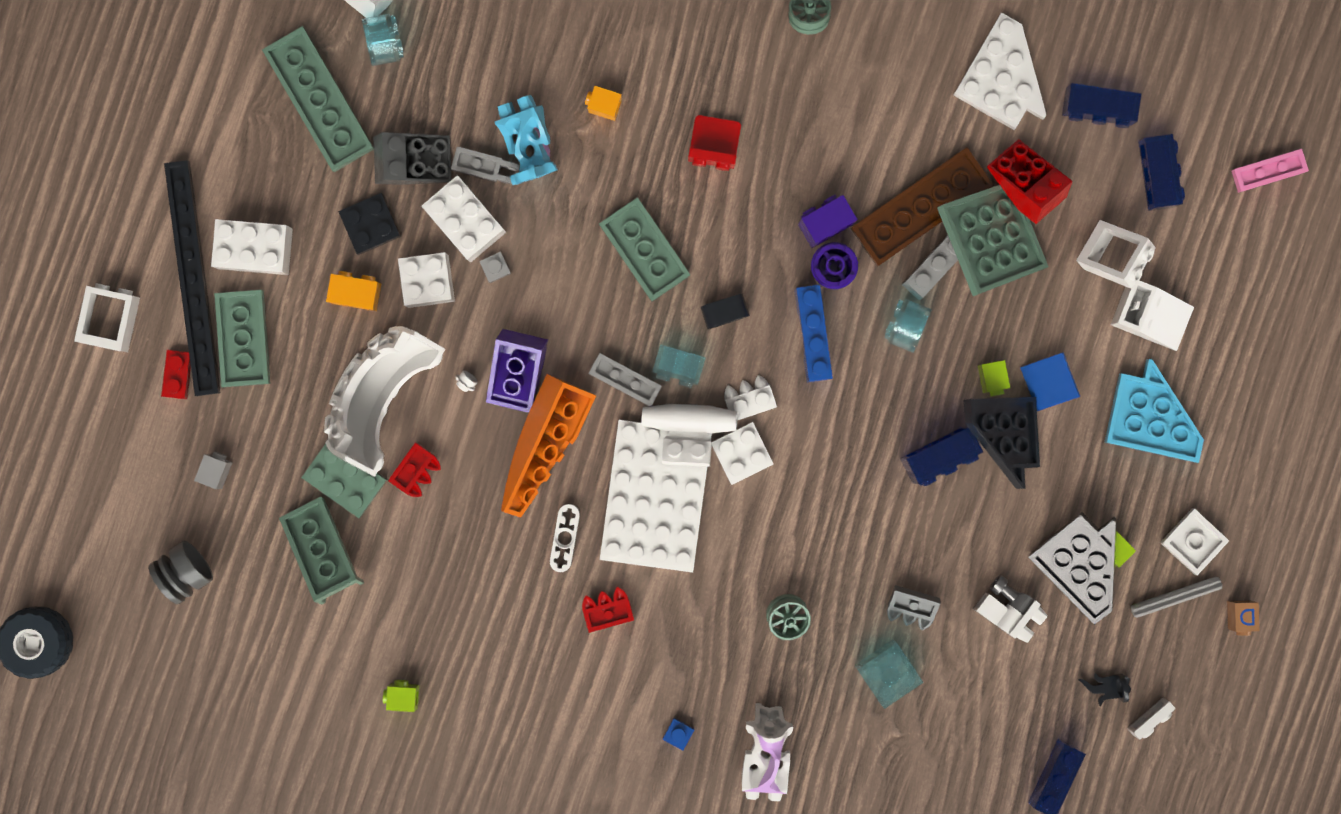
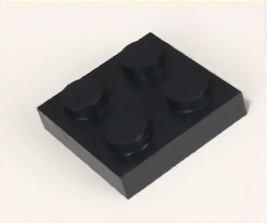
M382 193L338 211L357 255L401 237Z

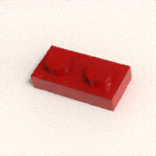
M167 350L161 397L187 399L191 371L189 352Z

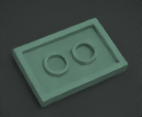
M326 444L301 477L357 518L362 517L387 481L379 473L373 476L335 456L329 451Z

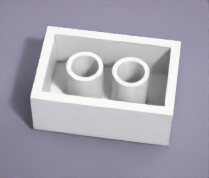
M458 175L422 205L423 209L469 262L475 260L506 233Z
M215 219L211 267L221 270L289 275L293 229L287 225Z

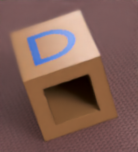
M1251 600L1227 601L1229 630L1235 631L1236 635L1250 636L1251 631H1260L1258 602Z

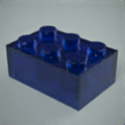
M961 427L900 458L912 484L925 487L937 481L936 476L940 474L947 476L957 471V465L961 463L962 465H968L979 460L978 455L983 453V450L968 427Z

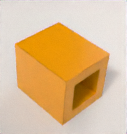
M594 86L593 92L589 91L587 94L585 105H588L589 113L615 121L622 101V94Z

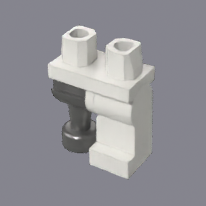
M1000 575L992 583L989 590L996 595L1002 593L1010 602L1004 606L992 595L985 592L973 609L1015 639L1017 637L1022 641L1029 642L1034 632L1025 625L1030 619L1041 625L1048 615L1040 608V603L1029 595L1019 593L1007 586V579Z

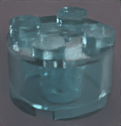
M385 14L362 19L372 66L398 62L400 58H404L401 40L395 39V35H399L395 15Z
M908 299L904 301L899 300L893 316L896 317L895 323L890 321L884 338L888 339L887 343L914 353L915 346L919 343L932 309Z

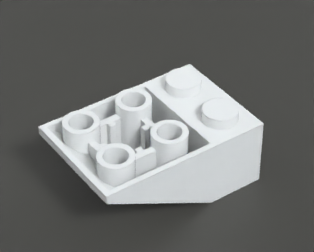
M1139 280L1132 289L1125 287L1110 325L1177 351L1194 307L1155 286Z

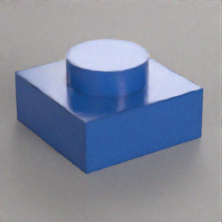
M673 718L662 740L683 751L694 732V728Z

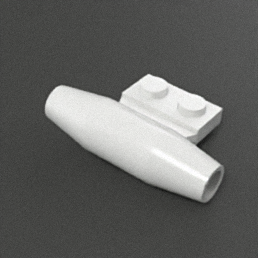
M665 404L643 407L642 426L668 431L663 443V464L710 467L712 443L708 434L737 430V411L709 405Z

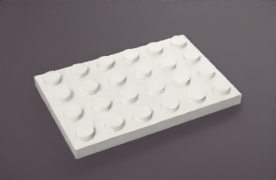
M618 421L600 560L693 572L707 466L663 464V443L668 431L642 426V423Z

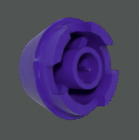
M831 242L822 245L816 250L811 261V271L815 280L823 287L841 289L848 286L855 279L858 272V260L850 247L839 242Z

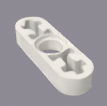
M573 504L562 506L558 512L550 557V565L557 572L568 570L572 563L580 518L579 509ZM568 508H571L572 513L576 514L575 518H571L569 524L574 525V530L568 527L560 528V523L564 525L566 523V517L562 516V513L566 512ZM563 531L569 532L572 536L571 542L567 545L561 544L558 540L559 534ZM556 546L561 549L570 548V553L566 551L564 553V560H567V564H563L562 568L558 567L557 562H554L555 558H559L561 550L556 551Z

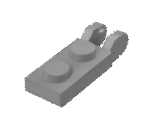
M457 147L451 170L512 185L510 176L500 175V169L504 167L512 171H519L520 165L504 161L500 157Z

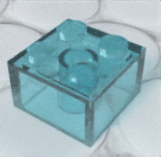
M891 640L855 665V668L884 709L924 683L894 640Z

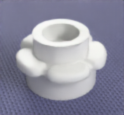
M462 371L460 375H456V380H458L456 385L465 392L475 390L474 388L478 381L471 373Z

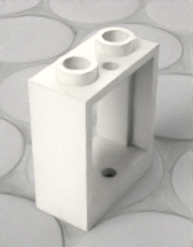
M1099 220L1076 261L1084 270L1132 289L1134 284L1140 280L1147 262L1153 258L1155 246L1149 238ZM1113 236L1138 245L1123 272L1098 263Z
M96 283L95 288L86 286L74 341L128 352L140 298L132 296L133 291L119 288L118 292L109 291L110 286ZM97 294L126 300L117 340L88 334Z

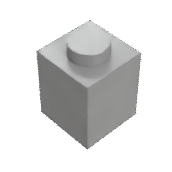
M218 452L204 454L194 481L214 489H222L233 462L227 461V456Z

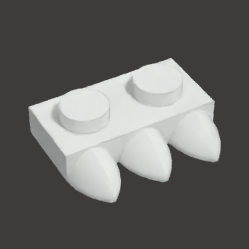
M760 375L756 377L755 390L744 380L740 384V395L729 385L725 389L724 398L728 410L737 411L738 420L777 407L770 385Z

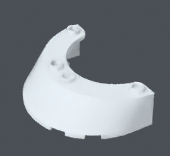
M402 326L391 327L388 333L384 335L381 333L377 334L367 342L368 348L362 355L360 353L355 355L342 374L329 402L333 406L331 414L325 417L324 432L328 434L326 445L329 451L373 476L376 475L377 471L384 464V453L380 447L379 433L382 419L387 413L389 403L410 377L422 370L437 366L441 362L442 354L445 351L444 348L416 331Z

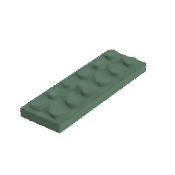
M303 26L262 49L333 172L374 150L373 145Z

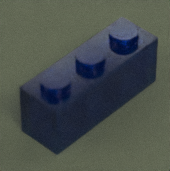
M1071 83L1066 87L1062 116H1069L1068 119L1072 121L1089 119L1092 120L1093 124L1105 125L1106 122L1115 123V127L1129 128V126L1138 122L1142 94Z
M1173 134L1142 139L1138 143L1148 211L1174 208L1182 205L1185 199V191L1180 186L1179 177H1181L1182 171L1180 164L1177 163L1178 144L1174 140Z
M1058 739L1028 803L1034 809L1044 814H1058L1086 754L1079 748Z

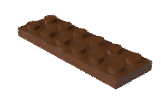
M966 147L851 227V230L878 267L943 222L937 207L989 189L994 185Z

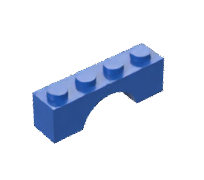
M820 285L798 287L794 291L802 331L807 383L831 380L833 377Z

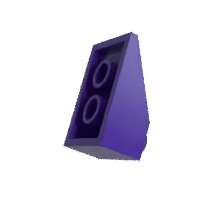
M506 329L501 330L495 341L486 403L529 413L535 401L545 361L548 339Z

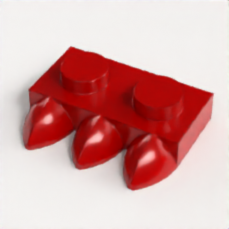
M415 442L388 481L409 496L422 497V491L417 482L422 484L432 483L426 469L438 471L441 470V466L434 454Z
M616 587L613 596L614 601L611 600L608 594L601 591L598 597V605H596L592 598L587 595L585 596L582 603V611L589 633L634 621L630 601L624 590Z

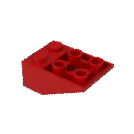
M1020 139L987 166L1016 208L1035 224L1067 198L1073 182Z

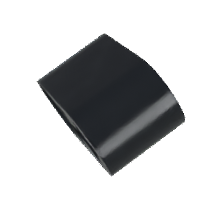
M743 293L700 307L707 330L750 316Z

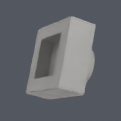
M501 252L479 261L489 283L511 274Z

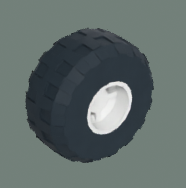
M35 606L24 608L10 615L0 626V660L7 670L18 677L35 679L50 675L67 662L72 652L73 632L68 621L59 612L48 607Z

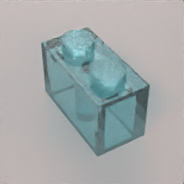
M660 344L652 372L657 374V379L668 382L670 378L679 380L678 385L692 388L693 384L698 386L706 357Z

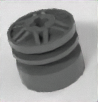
M181 541L169 550L170 558L162 555L158 561H153L148 567L156 586L165 597L175 604H181L185 601L186 597L192 596L193 588L200 590L213 581V574L208 563L200 552L187 541Z

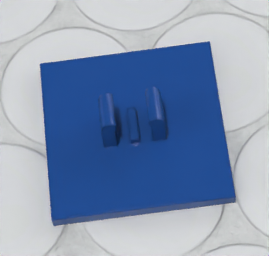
M1064 352L1020 367L1031 397H1036L1037 411L1081 397Z

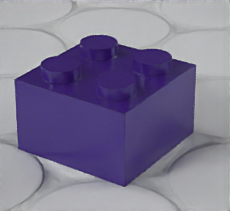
M833 195L823 201L821 208L816 209L814 206L802 213L803 215L798 226L811 248L846 230L857 221L844 195L838 198L836 195Z

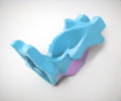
M531 95L517 99L521 112L515 113L512 102L498 106L500 120L495 121V125L504 137L509 155L515 154L520 162L519 172L510 176L512 185H518L558 170L554 162L550 161V149L548 147L550 136L545 125L544 108L542 105L536 106ZM513 134L518 136L516 143L514 142ZM529 145L534 147L532 157L526 154V149Z

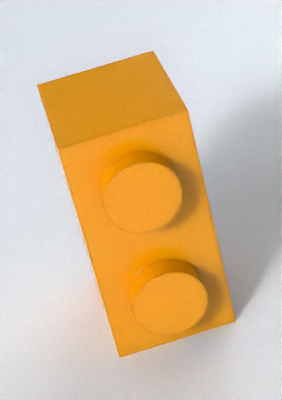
M338 271V275L331 274L326 302L377 311L381 283L375 281L376 277L362 275L361 279L353 278V273Z

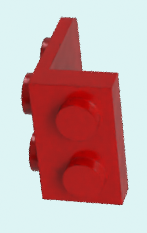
M702 115L696 116L688 162H692V165L706 167V165L716 166L715 169L723 171L734 169L741 124L737 121Z

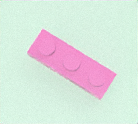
M1299 149L1232 170V175L1237 191L1240 193L1306 173L1309 170L1303 151Z

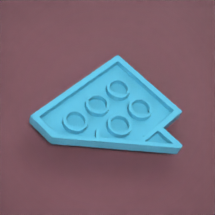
M1146 359L1142 378L1119 374L1105 443L1199 463L1204 439L1154 361Z

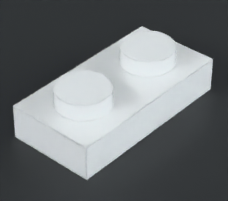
M1162 698L1127 729L1139 740L1147 738L1154 732L1156 725L1167 721L1172 716L1171 712L1176 708L1170 701Z

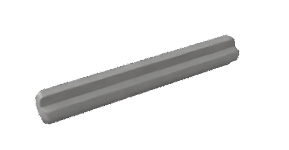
M1213 577L1131 605V612L1134 617L1138 618L1222 589L1221 580L1219 577Z

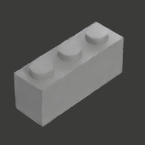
M948 235L902 284L918 300L924 298L958 261Z

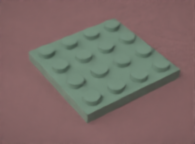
M1000 185L937 207L972 296L1049 267L1029 218L1016 208Z

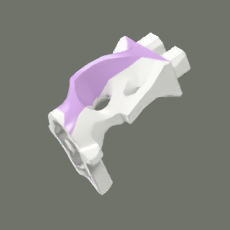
M756 703L755 720L746 721V729L748 733L753 735L754 745L751 750L745 751L742 769V791L746 792L747 799L756 800L759 798V792L768 793V799L771 801H780L782 795L787 794L790 751L783 753L781 751L787 736L793 731V724L785 721L782 707L768 708L762 706L761 703ZM762 750L770 753L771 756L768 757ZM780 761H783V766L779 768ZM753 764L758 765L756 769H752L750 766Z

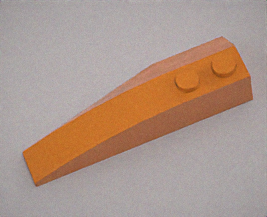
M546 374L518 439L505 486L501 511L520 518L537 496V489L540 484L549 479L551 476L549 472L556 462H561L565 456L563 454L569 443L573 445L577 439L596 395Z

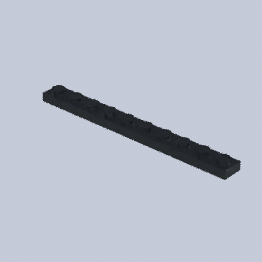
M190 161L164 163L194 394L197 397L220 394Z

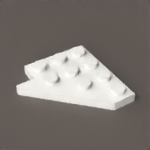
M1001 13L955 91L954 96L1013 130L1016 129L1026 111L1042 120L1046 117V111L1023 26L1016 20Z

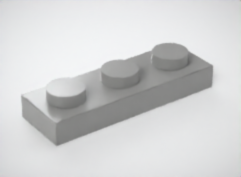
M599 353L588 373L650 407L662 387Z

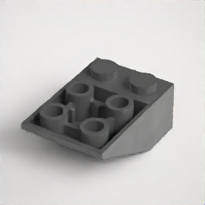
M382 132L373 137L375 184L449 183L451 181L450 136Z

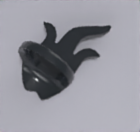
M1094 673V679L1102 683L1094 686L1084 679H1078L1090 692L1104 694L1098 698L1100 707L1108 699L1119 698L1123 703L1129 702V693L1131 692V687L1129 686L1130 679L1123 674L1099 677Z

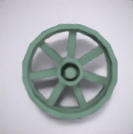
M790 0L788 17L793 29L799 33L809 35L817 34L828 26L831 17L830 0ZM792 11L800 12V14L795 16ZM827 13L823 18L818 15Z
M784 594L776 597L770 602L766 610V618L770 630L780 639L793 640L799 638L806 633L810 626L811 617L805 602L793 594ZM788 604H790V605H795V606H794V608L791 610V608L789 607ZM801 608L805 611V614H796ZM774 614L780 616V618H777L772 621V617ZM796 620H802L799 625L796 624ZM783 623L782 629L774 627Z

